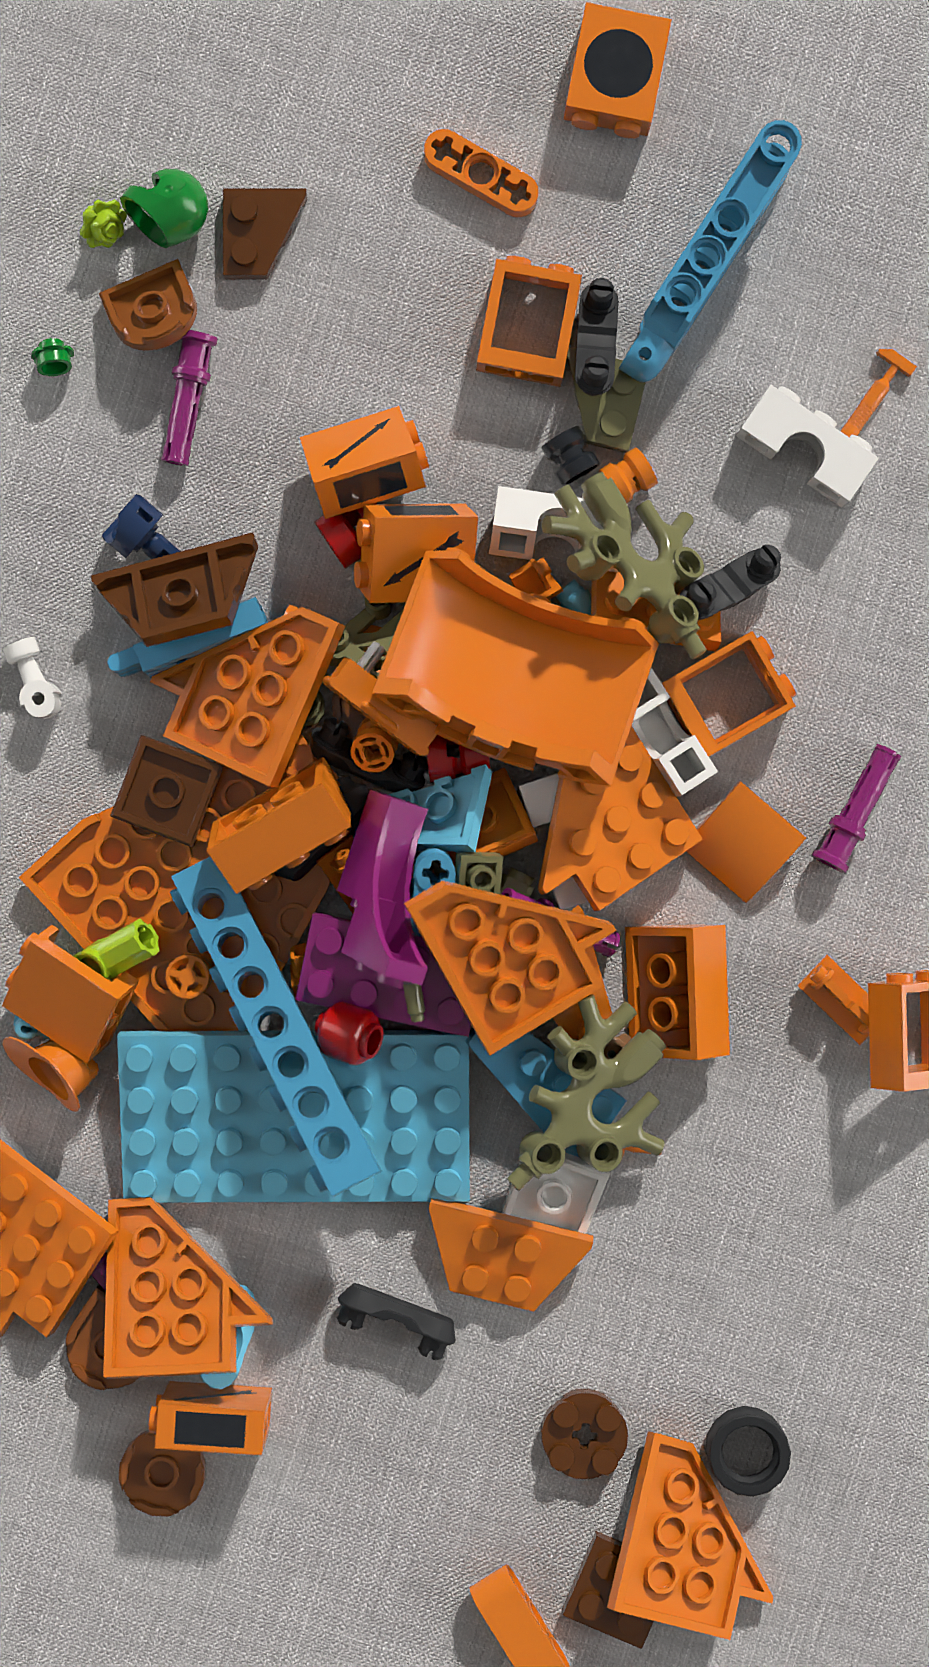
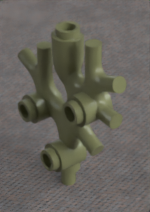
M600 472L587 479L581 485L584 491L582 498L603 529L597 528L592 523L570 485H566L556 491L554 495L565 511L567 518L545 516L542 521V531L545 534L571 537L580 543L581 548L567 558V566L570 571L576 573L582 580L591 581L600 579L614 567L624 579L623 590L615 599V604L620 610L629 611L640 597L647 599L657 610L649 619L648 632L659 643L675 642V644L681 642L692 660L704 654L707 649L697 635V632L700 630L697 624L699 619L698 610L690 599L678 595L682 589L693 583L704 572V563L699 554L691 548L683 547V538L694 523L692 515L687 512H681L673 523L669 525L662 520L651 500H646L635 508L658 548L657 559L649 561L641 557L633 548L631 543L630 511L623 495L612 478L607 479L604 473Z
M591 994L578 1002L585 1028L584 1036L580 1040L572 1039L561 1026L554 1028L549 1033L548 1039L556 1047L554 1053L555 1064L559 1070L570 1075L572 1080L568 1088L561 1092H553L539 1085H535L531 1089L529 1101L550 1110L552 1119L545 1132L532 1131L521 1140L519 1146L520 1157L518 1158L521 1164L506 1178L516 1190L520 1191L533 1177L539 1179L543 1174H551L559 1170L565 1160V1149L572 1145H577V1154L581 1160L601 1172L612 1171L620 1164L623 1148L637 1147L656 1156L663 1151L664 1140L645 1132L642 1127L644 1120L660 1104V1101L651 1092L648 1091L621 1119L614 1123H601L595 1119L592 1113L593 1100L598 1093L606 1089L625 1087L638 1081L663 1058L664 1055L661 1052L667 1047L656 1033L647 1029L644 1033L638 1032L613 1059H607L604 1056L606 1045L637 1015L636 1010L626 1001L609 1018L603 1019L600 1016L594 994Z

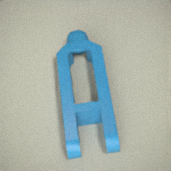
M775 120L766 124L759 132L649 304L639 326L640 334L623 359L619 370L637 381H650L661 372L670 356L678 348L784 183L790 168L795 162L802 147V137L799 130L792 123L785 120ZM773 135L784 136L790 144V152L788 153L781 144L776 142L766 143V140ZM697 264L704 265L707 269H703ZM672 300H678L685 305V307H680L676 305L674 302H672Z

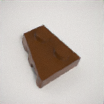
M223 188V276L225 280L269 279L277 262V256L292 232V226L301 207H304L307 202L306 188Z

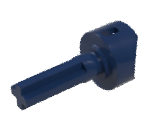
M138 494L127 503L114 522L102 534L103 539L125 558L133 550L138 552L141 548L150 559L181 552L162 534L155 532L159 527L156 523L163 514Z

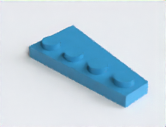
M472 1027L469 1037L465 1040L467 1045L538 1127L545 1132L550 1125L552 1114L545 1107L529 1101L531 1089L535 1085H539L553 1092H561L568 1088L572 1080L570 1075L562 1072L556 1066L554 1061L555 1049L528 1032L494 1054L489 1055ZM613 1089L603 1090L593 1100L592 1113L599 1122L610 1124L627 1100ZM572 1145L565 1149V1153L579 1157L576 1150L577 1145Z

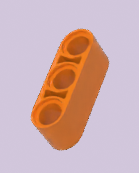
M505 1564L469 1587L477 1608L514 1667H570L556 1639L508 1564Z

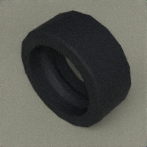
M741 1406L727 1410L715 1419L707 1433L705 1451L712 1473L724 1488L737 1495L754 1497L768 1493L782 1482L789 1470L791 1450L787 1436L775 1418L760 1408ZM745 1426L757 1427L766 1432L773 1445V1455L769 1465L759 1473L749 1476L739 1475L730 1470L724 1462L722 1454L723 1444L728 1435L736 1429Z

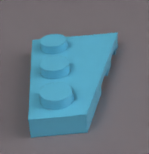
M486 764L472 768L469 775L456 779L446 776L434 780L435 785L414 792L404 789L388 794L428 809L416 851H425L431 848L441 849L446 852L476 851L492 777V771ZM359 823L355 826L353 838L355 837Z

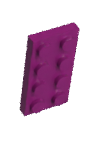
M316 912L313 913L296 995L297 1001L331 1007L337 1002H348L371 1010L381 1019L469 1037L471 1024L420 934L413 935L420 956L427 966V971L421 985L425 1012L423 1021L412 1022L411 1016L407 1012L403 986L398 988L377 981V975L356 969L354 967L356 960L341 953L351 920Z

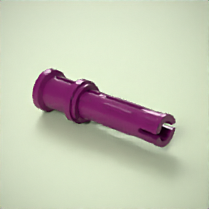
M189 330L181 338L182 343L178 365L172 368L173 379L176 380L175 393L170 411L166 441L161 456V461L179 466H189L190 450L196 427L200 397L203 386H207L211 379V375L207 372L212 347L217 346L218 338L213 335Z
M876 744L840 815L836 814L834 817H831L828 823L831 828L820 849L814 850L811 855L814 859L844 874L847 873L849 867L846 863L858 841H864L866 837L864 826L888 783V779L900 761V754H896L897 752L888 747Z

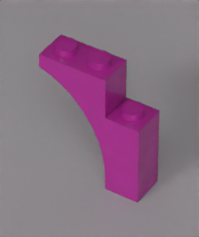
M370 789L337 891L352 898L350 905L355 907L341 953L356 960L354 966L356 969L377 975L376 980L398 988H402L404 981L422 985L427 966L417 949L411 917L403 903L410 900L413 862L428 809L407 800Z

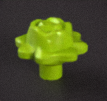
M114 199L109 202L96 200L93 205L88 206L83 212V225L79 234L84 239H87L86 243L90 248L98 246L110 248L118 238L124 235L123 224L127 214L124 210L120 209L121 205L117 200Z

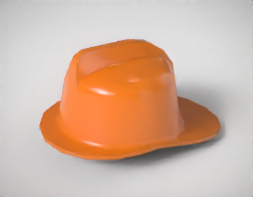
M14 1037L3 1039L2 1045L6 1054L24 1074L51 1092L66 1108L73 1112L79 1111L78 1096L99 1072L98 1064L93 1059L86 1063L53 1040L33 1048Z

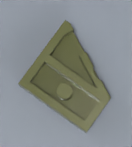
M569 347L567 362L571 370L575 398L582 419L581 425L586 444L627 453L630 448L646 382L637 381L619 370L623 360L616 359L615 378L609 391L597 396L587 395L578 387L575 379L576 348Z

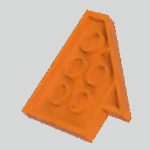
M632 726L611 786L559 778L538 885V891L541 895L547 894L570 877H573L593 910L600 911L703 840Z
M443 880L403 903L481 1044L489 1055L494 1054L604 987L585 950L616 931L614 925L607 920Z
M1 1139L0 1337L5 1334L17 1314L47 1338L55 1333L119 1230Z
M140 1197L108 1200V1222L119 1231L107 1249L103 1378L120 1379L236 1373L237 1327L273 1325V1318L153 1198Z
M648 1431L607 1608L731 1640L740 1596L772 1604L773 1595L694 1444Z

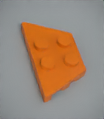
M434 1198L430 1200L429 1212L449 1290L452 1292L534 1312L592 1249L593 1235L458 1202H447Z

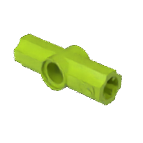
M138 919L111 935L98 939L73 956L110 980L157 954L160 951L158 947L159 937L151 924H146L141 919Z

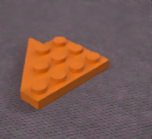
M300 607L152 676L150 683L179 696L163 736L269 787L278 788L346 625Z

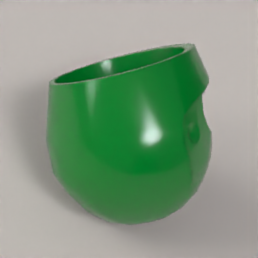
M162 169L154 172L151 175L153 188L146 189L141 186L131 185L120 197L121 205L131 221L145 236L162 248H169L185 242L201 231L208 213V198L204 188L194 176L180 169Z

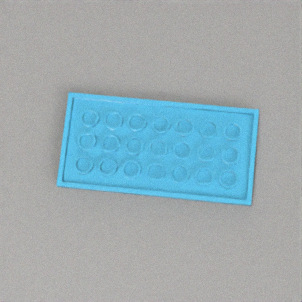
M261 1030L262 1034L268 1038L276 1037L283 1031ZM311 1030V1032H312V1034H313V1036H314V1038H315V1040H316V1042H317V1036L315 1035L314 1030ZM383 1030V1042L379 1052L375 1057L368 1059L361 1065H349L323 1054L382 1172L333 1197L328 1189L320 1192L309 1171V1168L314 1166L315 1163L308 1149L300 1152L288 1129L295 1125L288 1109L279 1111L268 1089L275 1085L268 1069L260 1072L248 1048L255 1045L249 1031H120L117 1035L123 1199L151 1197L157 1203L430 1202L431 1198L447 1202H470L469 1046L465 1042L468 1037L436 1030ZM297 1053L288 1054L281 1062V1072L288 1078L297 1077L304 1069V1059ZM318 1093L307 1094L301 1101V1111L305 1117L315 1118L323 1112L325 1102ZM329 1133L321 1141V1151L329 1159L339 1157L345 1149L344 1138L339 1133Z

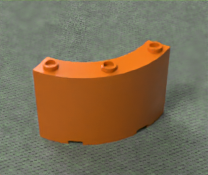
M447 548L445 551L426 550L372 693L410 720H415L420 715L437 724L434 733L480 754L531 771L534 770L537 763L559 769V778L611 786L659 642L645 629L646 626L637 619L623 617L618 620L589 615L552 604L548 598L535 593L527 594L481 568L463 550L457 548Z

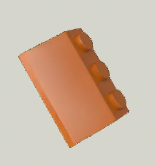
M325 758L318 759L281 781L278 788L271 787L212 823L207 852L236 894L246 888L253 891L262 887L272 878L273 872L285 865L287 868H293L301 864L309 857V851L323 843L325 846L333 845L348 833L347 829L351 827V812Z
M689 924L625 927L628 1003L637 1012V1015L629 1022V1036L633 1038L638 1032L644 1033L647 1029L652 1030L667 1046L661 1052L664 1055L663 1058L702 1060L730 1055L725 925Z

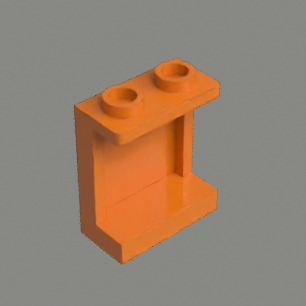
M50 925L39 934L32 933L21 946L19 954L23 958L20 965L12 971L5 983L9 990L2 1006L88 1063L109 1045L139 980L124 971L115 980L109 981L54 944L59 929L54 925Z

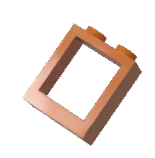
M507 256L506 260L496 258L476 371L561 387L582 275L575 274L573 268L562 264H549L548 268L533 266L529 259L520 256ZM504 278L568 290L555 359L491 347Z
M753 630L662 682V685L671 697L667 700V703L681 728L689 736H696L708 757L796 707L792 700V697L796 696L793 685L784 673L777 674L770 662L774 658L770 645L763 636L757 638ZM743 649L774 705L714 739L683 683Z
M929 970L915 971L916 978H913V973H886V981L868 983L871 1088L901 1092L929 1088ZM920 992L922 1064L908 1065L906 993Z

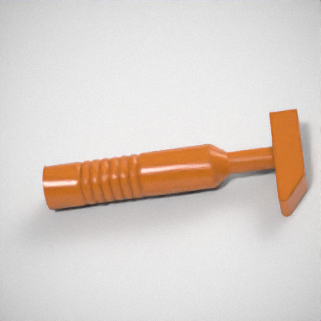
M879 349L876 355L891 366L883 378L873 383L840 432L848 437L851 435L858 436L889 392V383L899 370L909 377L916 369V365L893 349Z

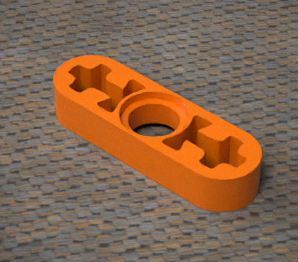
M436 130L426 139L424 145L425 162L433 172L512 217L527 216L535 209L538 200V186L530 175L451 130ZM446 143L450 144L451 154L461 161L464 152L470 154L463 162L462 172H456L458 161L451 157L445 156L442 161L437 160L434 147L442 148ZM476 163H486L492 168L494 176L486 184H476L469 177L470 168ZM501 174L507 176L504 184L506 187L517 191L520 186L525 187L526 197L529 200L521 199L517 204L511 202L512 194L503 187H500L498 195L494 194L493 191L499 185Z

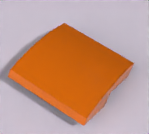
M739 781L714 811L708 814L696 828L703 840L686 852L742 901L747 903L790 858L806 837L745 784Z

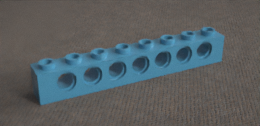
M211 857L171 876L176 888L171 890L170 894L181 915L189 911L196 925L189 932L201 954L209 951L216 965L210 968L209 972L220 993L226 990L229 991L235 1003L234 1006L229 1008V1012L240 1032L248 1029L255 1045L248 1048L260 1072L268 1069L275 1085L268 1088L280 1112L288 1109L295 1125L288 1129L299 1151L302 1152L308 1149L315 1163L314 1166L309 1168V1171L319 1191L323 1192L328 1189L331 1196L334 1197L382 1172L241 892L237 894L234 892ZM211 898H220L224 901L222 914L215 919L204 918L202 908L205 902ZM232 936L241 937L244 941L242 953L236 958L224 957L222 954L224 941ZM251 975L261 976L264 980V988L261 994L254 998L244 997L241 991L243 981ZM271 1014L282 1016L284 1020L283 1031L276 1037H265L261 1032L263 1019ZM292 1053L300 1054L304 1059L303 1071L297 1077H285L281 1072L283 1058ZM310 1093L320 1094L325 1102L323 1112L315 1118L305 1117L300 1107L302 1099ZM329 1133H339L345 1141L343 1153L334 1159L325 1157L321 1151V1141Z

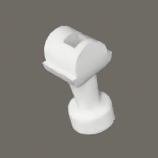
M35 637L21 639L5 646L2 649L8 664L18 665L24 684L19 696L20 706L25 707L28 713L34 717L50 719L56 716L61 708L59 695L62 693L58 687L45 680L34 659L40 653Z

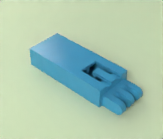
M254 597L239 603L233 624L230 626L151 647H146L143 642L133 645V647L111 655L108 658V666L121 677H127L143 671L152 678V676L262 626L268 623L261 604Z

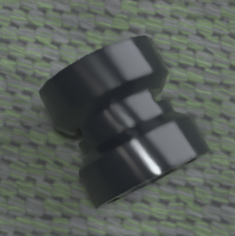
M579 426L560 433L541 448L548 460L554 461L556 465L560 464L556 475L562 486L580 479L600 465L594 452L583 451L585 449V436Z

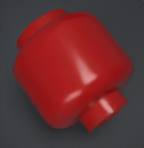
M337 1002L329 1007L326 1012H322L317 1018L314 1028L320 1051L329 1058L349 1065H361L368 1059L375 1057L383 1042L384 1031L380 1026L377 1015L369 1009L348 1002Z

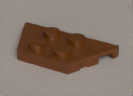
M252 532L91 575V580L98 592L146 647H151L232 625L258 550V542Z

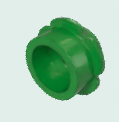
M49 338L42 340L38 347L31 352V359L34 360L37 371L41 375L50 377L60 376L72 369L71 357L74 356V350L71 346H64V342L60 339Z

